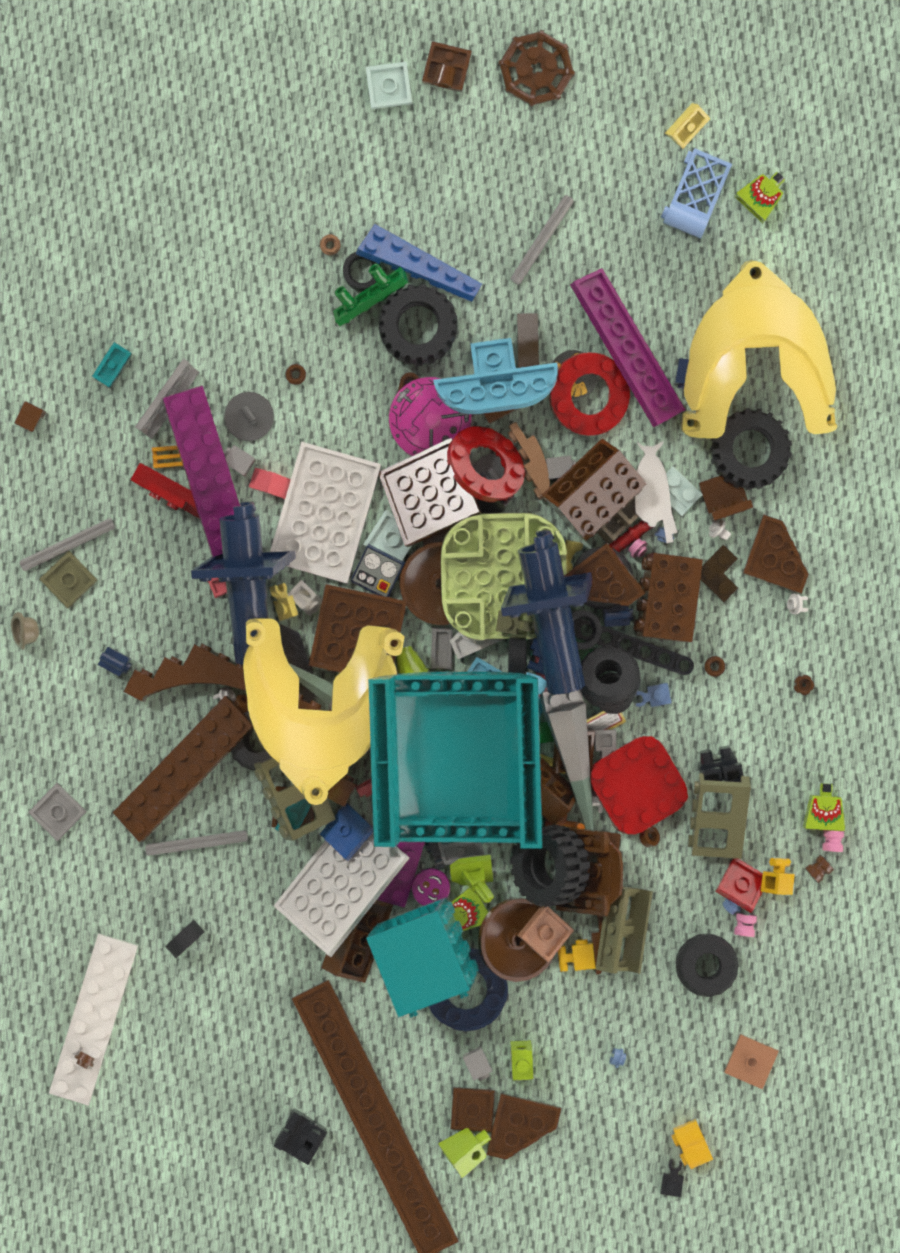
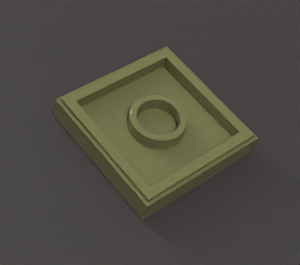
M70 551L61 557L39 579L67 609L98 581Z

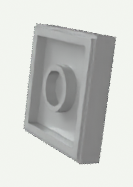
M56 783L28 813L56 841H59L87 811Z

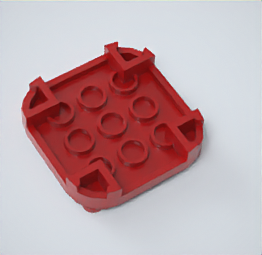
M642 736L633 739L607 756L597 760L590 770L591 788L611 820V825L617 831L624 834L634 835L645 831L678 811L688 799L687 787L665 747L653 736Z

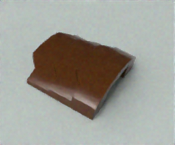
M568 827L584 843V850H587L589 855L587 860L590 862V868H588V873L590 874L589 879L585 881L587 885L584 891H581V895L569 903L556 905V910L608 916L611 904L622 895V854L610 842L607 832Z

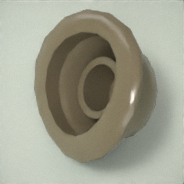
M16 612L11 618L13 639L18 648L24 650L26 644L33 643L38 639L39 626L35 619L24 617L20 612Z

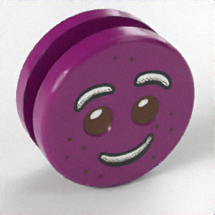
M426 868L414 877L412 893L415 900L424 906L442 898H448L450 882L446 874L441 870Z

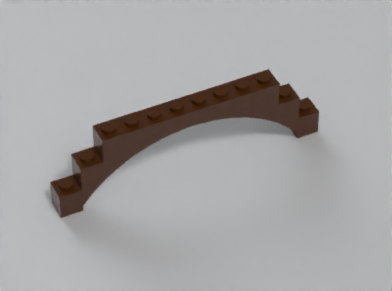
M203 643L200 646L194 644L184 665H181L182 660L171 656V658L164 657L154 678H152L153 673L143 668L141 671L134 670L123 692L145 702L148 696L160 691L190 684H219L246 691L244 669L242 664L235 665L229 662L230 657L219 653V655L212 653L211 650L213 648ZM299 693L298 709L322 710L321 704L313 700L308 703L302 700L304 696ZM346 774L328 790L327 798L346 807L357 786L353 782L354 778Z

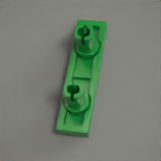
M379 264L372 265L369 268V273L377 283L355 297H352L344 286L338 287L334 294L343 305L333 310L335 322L340 327L345 323H350L354 317L362 312H367L373 305L379 301H384L390 294L403 288L408 283L406 272L403 268L400 267L386 275Z

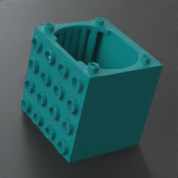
M446 897L378 923L366 938L398 1018L409 1014L410 1018L418 1015L417 1010L459 995L460 999L469 996L467 991H470L472 984L475 982L477 971H479L475 959L471 960L469 952H471L469 943L467 940H463L461 935L463 932L459 920L455 921L453 913H455L454 906L451 901H447Z

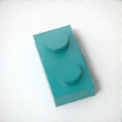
M113 342L92 377L111 388L132 353Z
M305 798L285 809L293 830L301 826L311 807V804ZM279 823L277 824V826H276V828H275L277 831H279V829H278V828L280 827V826H279Z

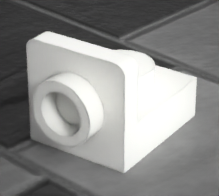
M302 580L288 593V596L293 595L294 602L309 616L317 612L321 607L322 599Z

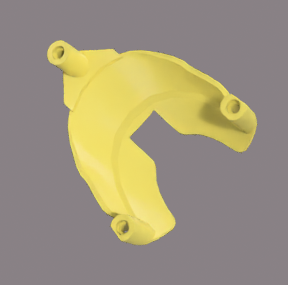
M754 260L744 262L737 276L722 291L723 296L708 309L693 337L684 385V396L692 411L682 413L681 430L686 435L695 438L721 437L725 432L730 404L736 392L745 383L747 378L745 348L779 347L781 378L793 390L800 403L806 429L812 434L835 431L837 428L834 414L835 408L829 406L833 405L835 401V379L827 343L817 319L804 301L793 294L791 289L763 263ZM751 268L756 271L754 275H750ZM690 419L694 420V425L688 426L687 421Z
M270 618L250 619L246 622V643L251 646L246 651L243 669L248 711L253 728L265 750L280 763L279 768L304 795L305 799L313 805L322 804L327 799L328 790L348 773V767L364 756L371 747L368 679L397 674L395 664L390 655L397 656L402 653L404 636L391 628L369 625L363 627L360 630L350 661L333 681L332 711L298 709L299 677L288 664L284 654L278 622ZM257 630V634L252 637L250 635L251 631ZM392 640H397L395 647H392L390 644ZM313 789H318L315 794H312Z

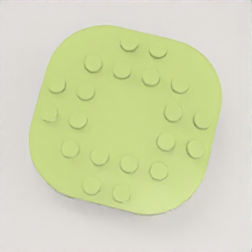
M531 513L479 514L461 520L448 531L441 548L442 605L448 621L461 634L477 640L506 639L510 637L537 638L534 627L530 631L519 629L518 634L515 635L496 631L498 612L501 610L509 586L524 584L518 550L524 546L534 544V537H537L536 531H551L554 536L553 541L558 543L564 575L567 574L566 545L562 535L550 521ZM521 613L520 620L532 622L531 615Z

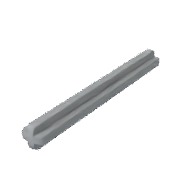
M564 195L511 276L510 280L513 283L519 285L573 204L574 200L571 197Z
M109 518L19 562L23 571H27L115 529V524Z
M243 830L147 844L145 851L146 855L150 856L246 842L248 836L247 831Z

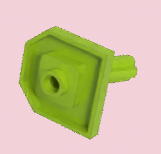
M491 855L459 858L450 865L452 882L462 886L468 885L472 892H477L484 903L491 902L494 895L486 885L488 882H493Z

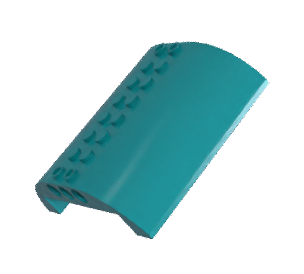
M416 672L368 679L374 847H395L399 842L520 843L521 848L543 847L537 677L510 672Z

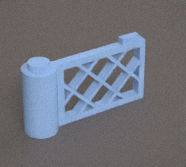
M694 148L693 152L688 151L684 161L687 164L670 207L665 206L661 218L664 219V224L701 239L732 164ZM695 156L703 157L707 165L696 169L693 162ZM719 164L726 167L724 174L715 177L712 166ZM708 168L712 179L702 182L698 172ZM695 174L699 184L689 187L686 177ZM714 182L717 191L708 195L704 185ZM701 187L704 197L694 201L691 190ZM688 193L691 200L690 203L684 205L677 202L680 194ZM706 200L709 206L707 214L699 211L696 204Z

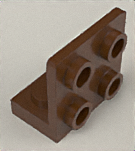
M722 475L699 483L711 522L753 508L751 499H747L744 488H734V484L723 481L725 478Z

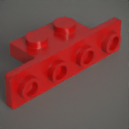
M139 463L131 477L132 482L149 490L150 493L148 495L159 501L161 498L167 500V506L176 511L181 508L199 518L191 490L152 468Z

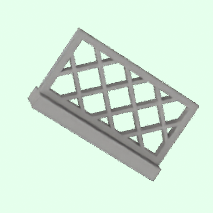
M183 359L135 428L153 439L168 418L162 398L188 390L200 372L187 360Z

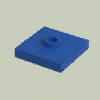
M347 803L346 807H342L335 815V820L329 822L319 834L345 860L349 861L374 831L373 827Z

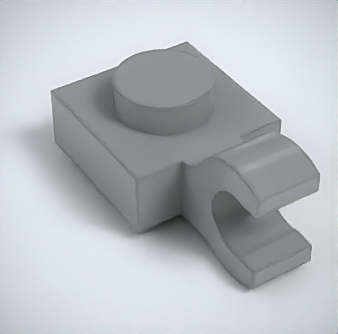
M615 729L595 730L594 749L595 751H601L600 759L610 754V751L616 750Z

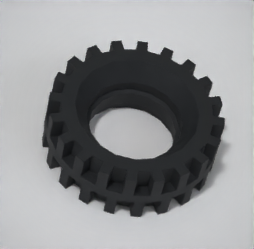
M746 408L741 412L736 411L727 417L723 435L719 438L711 439V463L715 464L717 468L715 472L725 478L724 482L734 484V488L742 487L745 490L761 489L773 483L789 465L788 461L792 456V452H790L792 440H789L787 436L789 431L788 429L784 430L781 425L783 422L780 419L778 421L774 419L771 412L766 414L762 412V409L758 408L757 410ZM754 430L767 438L770 444V454L764 464L758 467H748L742 465L733 454V443L736 436L743 431Z

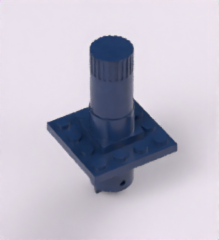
M241 502V506L233 507V515L219 518L223 554L212 556L191 570L192 579H199L200 582L211 581L212 578H219V582H226L235 663L242 665L246 651L251 646L246 643V622L250 619L268 618L266 579L273 578L275 574H278L280 570H283L285 566L290 565L296 559L295 550L263 552L259 514H255L256 507L254 502ZM252 630L250 635L252 637L255 636L257 630Z
M542 530L536 531L537 537H534V544L524 546L518 550L524 584L509 586L501 606L502 617L508 616L509 618L519 617L521 613L531 615L545 680L547 681L548 693L560 695L578 691L585 686L570 605L572 607H579L584 605V602H587L592 584V575L589 572L564 577L558 543L553 541L554 536L551 531Z

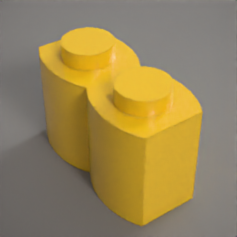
M696 1119L673 1128L675 1134L671 1135L675 1146L680 1145L683 1151L679 1155L684 1166L689 1165L690 1169H693L713 1160Z

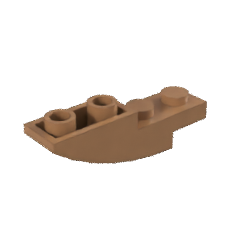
M514 422L509 426L510 431L508 435L513 443L518 442L521 447L518 451L524 461L529 460V463L524 465L525 478L528 483L532 481L536 488L533 491L538 499L541 500L543 498L546 502L542 494L550 488L544 454L535 436L533 435L526 439L517 422Z

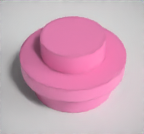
M641 539L636 540L628 550L631 553V557H642L647 551L646 546L648 543Z

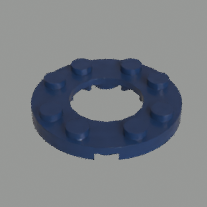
M470 947L471 952H469L471 960L475 959L479 969L477 972L486 981L487 992L481 1004L471 1009L458 1008L449 999L429 1006L432 1014L442 1024L459 1031H474L491 1024L500 1015L508 996L507 980L493 974L484 964L479 949Z

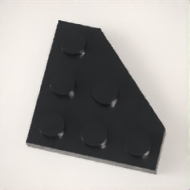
M280 624L281 643L288 663L314 675L312 667L308 666L309 659L300 633ZM299 682V693L304 696L302 700L310 703L314 699L315 694Z

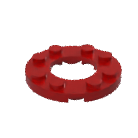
M580 353L566 359L558 367V377L554 388L550 392L549 403L555 418L569 431L587 436L599 435L614 428L624 417L629 405L630 387L613 359L600 353ZM592 373L600 376L606 382L609 393L608 402L605 407L596 414L588 415L581 413L574 406L571 391L573 384L579 377Z
M472 426L461 430L450 442L447 450L448 465L452 467L455 474L453 477L456 482L470 495L486 502L506 501L513 497L521 488L525 477L522 458L513 442L492 428ZM484 447L485 449L493 450L496 456L499 455L501 465L504 467L502 478L488 480L480 476L471 465L470 451L473 448Z

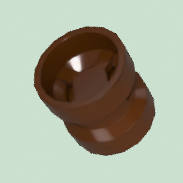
M822 855L816 858V863L809 864L805 868L818 884L823 880L824 874H830L834 871Z

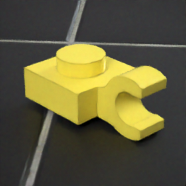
M285 583L270 587V593L277 599V601H274L279 621L299 615L293 595L288 596Z

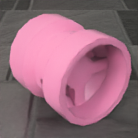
M823 830L825 842L822 844V850L843 852L841 841L844 838V831Z
M736 913L737 926L734 928V934L754 937V924L757 921V916Z

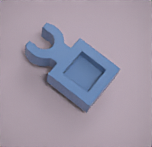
M668 683L648 686V693L637 691L636 694L641 695L643 698L641 703L635 704L637 707L644 706L649 701L651 707L671 703Z

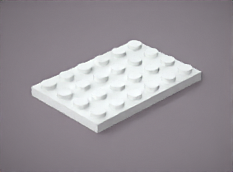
M301 442L270 551L295 550L296 559L287 567L348 584L381 464Z
M374 832L349 861L345 860L325 840L275 903L274 907L328 956L332 957L408 861L409 857L397 846L374 847Z

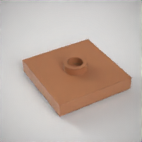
M543 906L537 910L517 936L549 963L574 930L550 907Z
M740 1034L724 1073L763 1089L779 1051Z

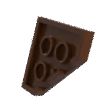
M763 515L743 574L802 594L809 573L806 567H804L793 540H791L783 521Z
M608 543L564 575L566 577L591 572L592 584L588 600L629 606L646 593Z
M500 1093L490 1136L491 1141H489L486 1155L507 1160L520 1150L527 1148L541 1137L557 1129L562 1108Z

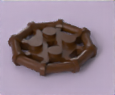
M544 30L520 37L514 36L504 56L498 61L506 93H511L528 103L530 107L561 99V95L569 81L575 76L568 52L569 46L546 34ZM538 41L537 47L525 49L523 44ZM543 42L555 48L556 51L551 53L542 47ZM518 48L521 55L515 63L510 60ZM560 55L564 69H558L555 58ZM538 63L542 71H537L535 74L532 72L533 68L531 66ZM509 68H515L518 79L513 82ZM557 74L563 76L555 88L552 85ZM522 84L531 90L530 95L517 87ZM548 88L550 91L549 93L535 96L536 90Z

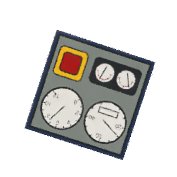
M368 544L352 576L351 582L377 595L389 597L405 562Z

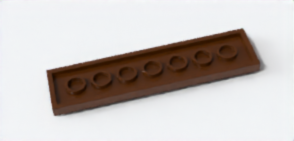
M224 696L112 813L138 842H143L253 729L252 722L228 696Z

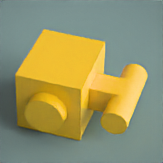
M770 858L769 864L774 866L773 871H763L761 892L793 895L795 874L785 873V867L791 865L790 859Z
M588 939L575 940L576 944H571L572 953H566L565 945H562L558 950L560 972L568 971V962H573L575 971L596 969L593 943L588 942Z

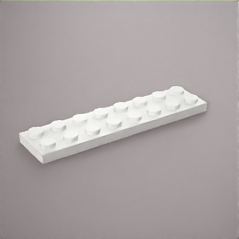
M98 934L49 1094L85 1105L90 1104L138 945ZM81 1051L93 1057L94 1066H88L87 1069L76 1064L77 1059L74 1058L75 1055H78Z

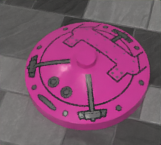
M424 377L409 382L398 391L390 405L388 419L391 434L398 446L411 456L445 440L453 439L461 430L471 427V414L460 413L449 408L438 397L433 380L441 378Z

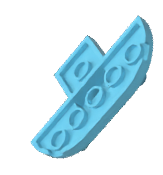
M511 338L470 344L474 374L433 380L438 397L449 408L464 414H483L525 408L540 402L552 391L556 384L558 365L557 363L516 368Z

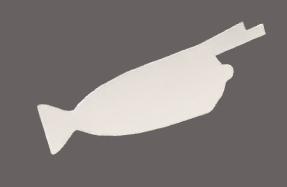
M664 441L655 446H642L638 443L639 447L645 452V456L640 461L637 472L646 482V485L639 494L635 495V512L651 527H655L657 522L663 520L666 542L671 543L673 542L672 534L678 532L671 511L667 475L662 462L656 456V452L663 445Z

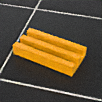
M177 446L152 447L153 468L183 466L182 462L158 464L157 461L181 458L180 454L157 455V452L178 450Z

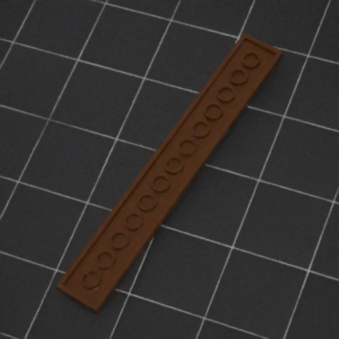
M328 979L292 997L291 999L417 1252L437 1253L459 1242L330 980Z

